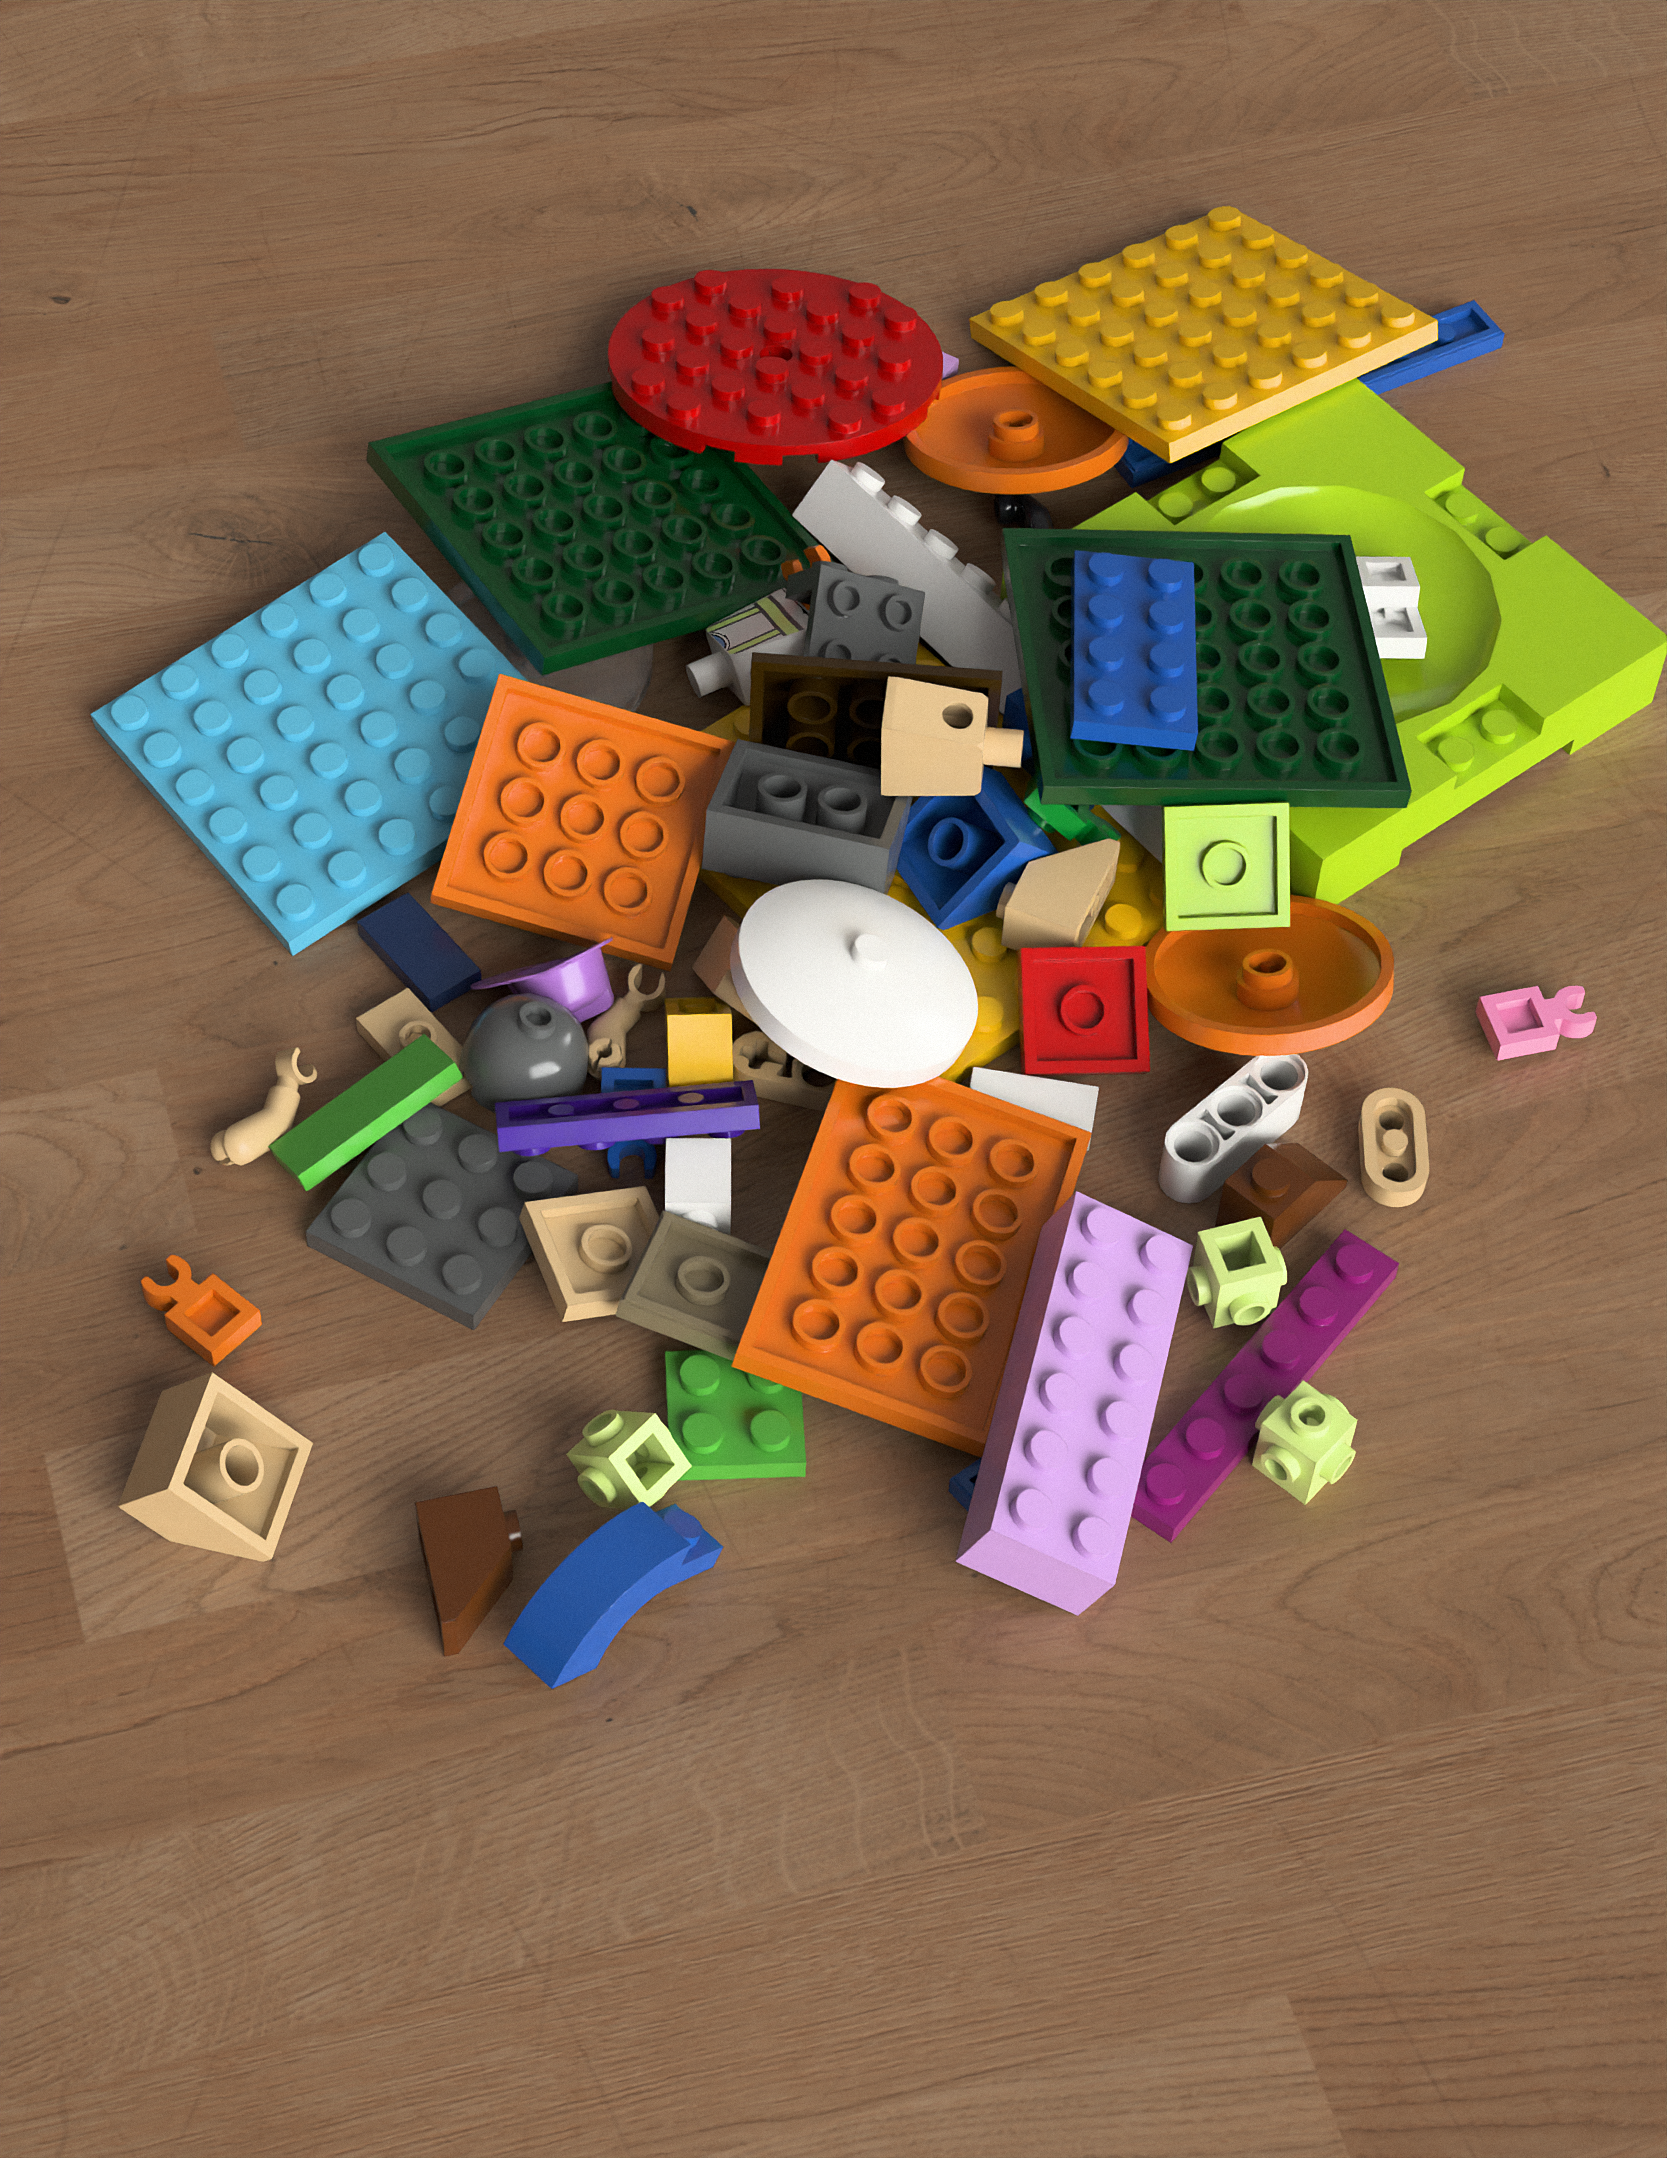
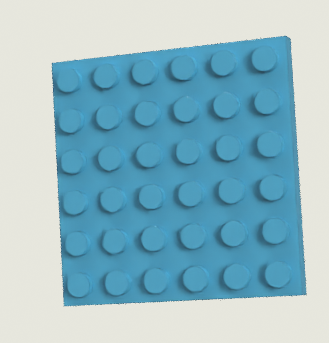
M383 532L90 715L95 729L289 953L294 956L443 858L498 676L503 674L527 682L528 680L386 532Z

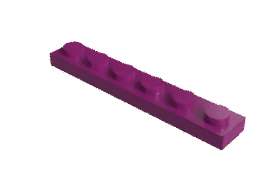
M1344 1229L1143 1462L1131 1517L1172 1543L1258 1441L1260 1431L1255 1428V1423L1265 1406L1277 1395L1286 1399L1303 1380L1306 1383L1396 1278L1399 1263Z

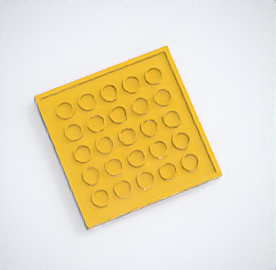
M1231 206L1214 208L1206 216L1185 225L1173 226L1158 237L1144 243L1129 245L1121 253L1100 262L1085 264L1075 273L1056 281L1042 283L1029 293L1010 301L998 302L990 310L969 318L972 339L1169 463H1173L1438 340L1437 319Z

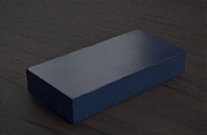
M409 892L357 921L359 936L431 1013L471 990L473 983L482 980L481 969Z

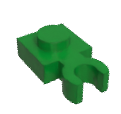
M1036 774L1027 782L1024 803L1028 806L1027 812L1031 819L1046 832L1053 834L1057 830L1069 841L1075 838L1081 846L1108 838L1116 841L1121 838V834L1117 829L1089 810V805L1040 804Z

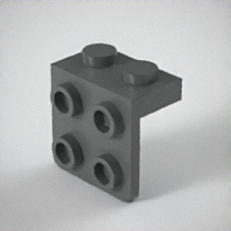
M829 561L813 562L811 568L788 575L785 598L810 605L803 656L916 664L925 592L901 586L899 581L894 578L880 575L864 576L849 572L846 566Z

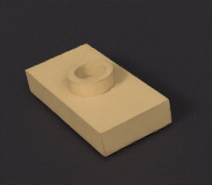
M409 988L404 989L356 1018L357 1032L385 1062L425 1034L459 1067L463 1047ZM465 1073L459 1082L432 1100L431 1103L441 1107L471 1089L473 1086L467 1080Z

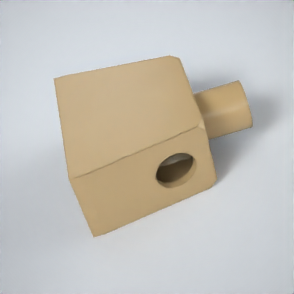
M888 676L881 728V795L975 796L981 792L984 764L1021 767L1024 730L987 727L989 698L983 693Z

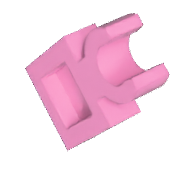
M1538 986L1481 996L1475 1011L1496 1060L1556 1049L1560 1034L1569 1038L1586 1037L1593 1032L1597 1019L1595 1012L1575 1014L1570 1011L1571 1009L1581 1008L1585 995V990L1582 986L1564 987L1556 993L1554 998L1545 1000Z

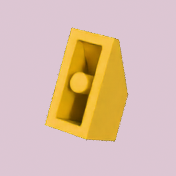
M719 997L665 998L668 1087L733 1082L732 1013L730 1005Z

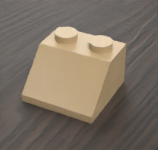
M211 1372L161 1392L118 1507L168 1541L262 1562L271 1560L313 1443Z

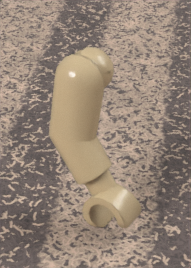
M642 964L634 966L628 976V992L623 998H616L610 1009L602 1012L587 1030V1042L589 1045L587 1071L594 1079L602 1081V1067L625 1068L626 1033L641 1018L640 1011H654L665 1002L666 985L663 972L656 991L645 995L637 990L642 980Z
M299 1047L279 1051L276 1054L275 1066L278 1080L276 1086L269 1089L263 1109L229 1126L227 1130L219 1131L213 1136L210 1150L213 1158L216 1161L220 1160L219 1164L226 1166L233 1164L245 1165L270 1150L269 1145L292 1129L300 1101V1095L297 1092L299 1085L311 1083L317 1078L316 1068L312 1064L297 1067V1057L301 1053Z

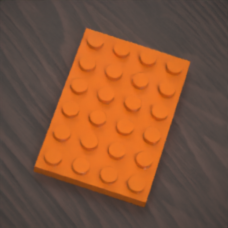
M938 1076L924 1083L898 1088L864 1086L837 1079L731 1367L982 1457L1041 1228L1073 1195L1092 1133Z

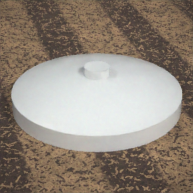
M811 879L778 886L762 895L748 909L731 946L730 968L733 983L742 1004L754 1022L772 1041L794 1058L819 1072L843 1081L880 1088L906 1087L929 1081L945 1072L955 1063L969 1041L976 1025L978 1000L974 981L968 967L951 942L932 923L910 907L888 895L861 885L835 880Z

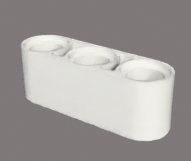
M1298 1054L1255 1056L1175 1122L1166 1132L1158 1181L1163 1192L1177 1202H1200L1221 1187L1224 1181L1265 1143H1273L1291 1128L1299 1118L1308 1078V1069L1304 1060Z

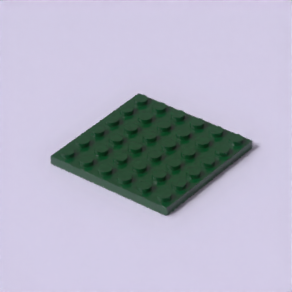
M612 381L368 442L367 463L541 676L708 628L713 623L777 590L787 589V581L783 576L781 564L789 560L798 559L803 570L810 568V562L804 550L810 546L819 545L746 463L734 461V451L706 445V449L700 454L658 437L632 419L620 406L612 392Z
M1002 528L999 546L1040 804L1178 806L1287 801L1289 802V807L1407 808L1412 789L1351 535ZM1075 550L1194 563L1198 735L1194 751L1070 738L1071 566Z

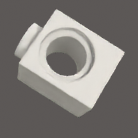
M666 1138L665 1211L730 1235L731 1139Z

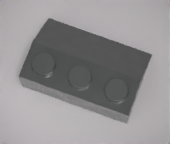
M737 739L706 811L702 869L724 873L733 878H746L779 886L811 879L843 881L861 885L887 895L896 872L913 796L881 795V769Z

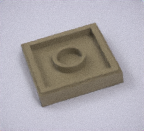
M663 1210L620 1298L616 1317L733 1361L773 1251Z

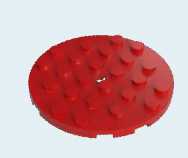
M744 269L725 272L703 270L696 273L694 278L654 289L651 295L642 299L627 311L613 329L609 340L608 372L612 380L613 395L627 414L648 431L677 446L700 454L706 449V445L734 451L735 462L782 465L783 456L815 454L817 463L830 462L831 459L834 461L848 459L883 448L900 440L923 423L928 416V407L934 399L939 400L943 378V354L936 335L913 308L881 292L880 287L873 283H857L836 276L788 269Z

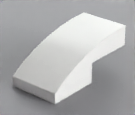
M1356 557L1380 658L1424 659L1427 635L1417 608L1420 585L1411 558Z

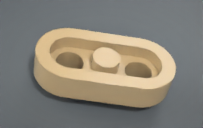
M1382 1088L1366 1097L1358 1121L1361 1181L1366 1193L1376 1202L1390 1207H1404L1416 1202L1422 1196L1429 1175L1425 1110L1421 1102L1411 1093L1398 1088ZM1389 1125L1396 1129L1386 1130L1382 1126ZM1388 1177L1396 1178V1179L1400 1180L1401 1182L1392 1181V1180H1389V1179H1387V1178H1388Z

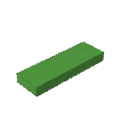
M423 1034L268 1147L276 1161L307 1192L459 1082L463 1076L456 1063Z

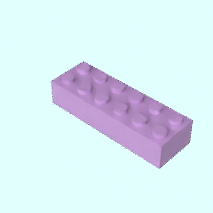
M1077 1191L1042 1226L955 1562L1077 1616L1115 1585L1193 1245Z

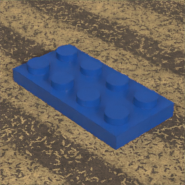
M1075 550L1071 566L1070 738L1194 751L1198 735L1194 563Z

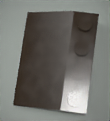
M752 652L749 741L881 769V728L888 676L983 693L989 698L987 727L997 728L1003 671ZM984 764V766L993 769V765Z

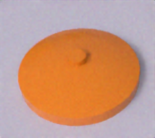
M1016 366L981 369L943 380L939 400L934 399L928 407L926 420L915 430L903 437L904 449L908 458L926 475L950 486L990 494L1042 493L1084 483L1112 468L1123 457L1129 443V437Z
M1290 895V927L1166 931L1162 927L1152 937L1146 947L1148 1009L1159 1023L1177 1036L1194 1044L1221 1052L1251 1056H1278L1309 1052L1337 1044L1363 1031L1380 1017L1387 1008L1394 990V956L1384 934L1373 923L1356 912L1343 906L1311 897Z

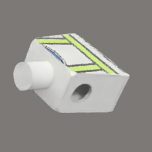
M782 588L708 626L706 636L712 654L686 665V672L696 695L702 698L728 687L745 706H750L752 652L803 656L809 611L800 602L786 599V589Z

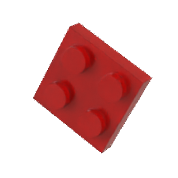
M1145 946L1020 948L1017 950L1020 1063L1022 1075L1147 1074L1150 1072Z

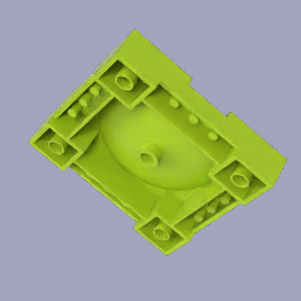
M1357 378L1250 426L1222 442L1219 460L1146 501L1135 492L1072 528L1082 530L1351 535L1356 557L1411 558L1420 585L1417 608L1427 635L1425 658H1380L1412 789L1407 808L1289 807L1290 895L1311 897L1334 904H1339L1398 866L1402 849L1555 751L1562 748L1571 755L1652 703L1667 655V635L1547 535L1531 543L1462 485L1465 467ZM1003 572L1000 599L1004 601L1008 597Z

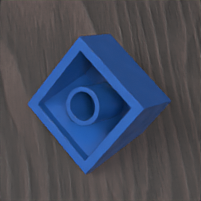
M984 766L981 792L977 795L921 796L910 807L896 869L936 927L946 930L997 910L1006 884L1008 882L1017 884L1029 861L1059 852L1041 827L1031 819L1027 808L1002 773Z

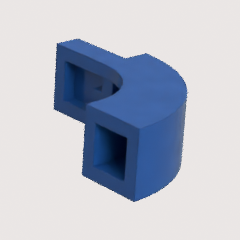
M642 1501L609 1520L563 1560L530 1599L503 1644L551 1689L596 1669L613 1638L645 1603L663 1590L712 1568L723 1546L702 1528V1525L694 1516L684 1512L676 1504L654 1512Z

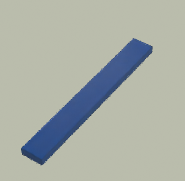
M1473 300L1431 316L1438 320L1437 341L1356 378L1375 394L1379 395L1502 348L1505 333ZM1240 432L1173 463L1165 461L1129 438L1126 452L1114 467L1128 485L1134 488L1220 455L1222 442Z

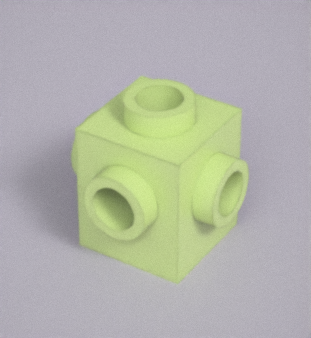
M1260 1216L1199 1231L1193 1266L1188 1267L1186 1280L1193 1303L1196 1306H1205L1213 1328L1233 1323L1237 1325L1254 1324L1264 1319L1267 1315L1272 1314L1277 1308L1280 1286L1287 1283V1271L1281 1251L1277 1246L1273 1247Z
M1303 1380L1286 1399L1280 1395L1275 1396L1260 1413L1255 1423V1428L1260 1433L1252 1466L1306 1505L1327 1482L1333 1484L1339 1480L1352 1463L1356 1451L1350 1446L1358 1420L1349 1414L1346 1407L1338 1399L1329 1394H1321Z
M608 1410L599 1414L584 1427L582 1431L584 1438L566 1454L580 1473L577 1480L582 1491L597 1505L609 1508L628 1509L642 1501L650 1507L659 1501L667 1490L692 1467L656 1413Z

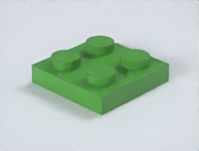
M706 1350L665 1351L667 1426L673 1440L692 1466L677 1481L805 1477L806 1451L802 1392L731 1367L732 1360Z

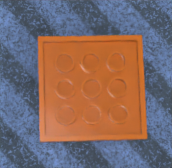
M499 674L431 893L430 903L586 948L613 937L614 940L601 947L603 953L670 972L702 862L706 811L736 742Z

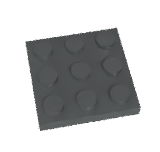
M430 1102L376 1141L306 1230L307 1245L426 1307L475 1330L533 1252L519 1220L524 1202L573 1196L578 1191V1175L538 1155L521 1156L513 1153V1151L499 1152L498 1135Z

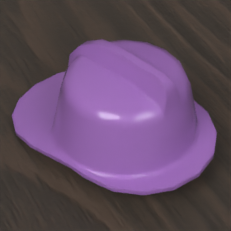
M610 937L569 957L534 964L488 977L473 983L471 989H484L506 984L513 994L532 993L549 997L567 1007L581 1023L610 1009L614 1003V995L601 950L602 946L614 939Z

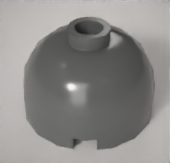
M532 993L510 994L485 1007L472 1022L465 1037L458 1068L462 1076L465 1073L467 1080L473 1086L471 1091L473 1098L478 1104L496 1114L495 1103L581 1095L588 1069L589 1045L581 1023L567 1007L549 997Z

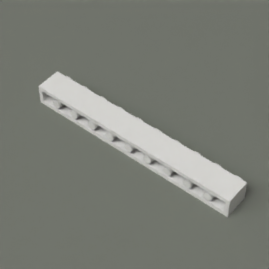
M831 459L792 516L853 573L864 576L880 575L894 578L899 581L901 586L925 592L920 636L953 667L1003 671L999 711L1004 714L1006 695L1022 687L1008 598H1005L1003 601L992 591L996 583L988 574L970 563L966 566L963 565L955 557L959 549L951 540L936 530L930 529L928 532L918 523L922 515L914 506L896 495L891 498L881 489L885 484V480L873 469L861 462H857L853 468ZM1100 805L1162 863L1161 806Z

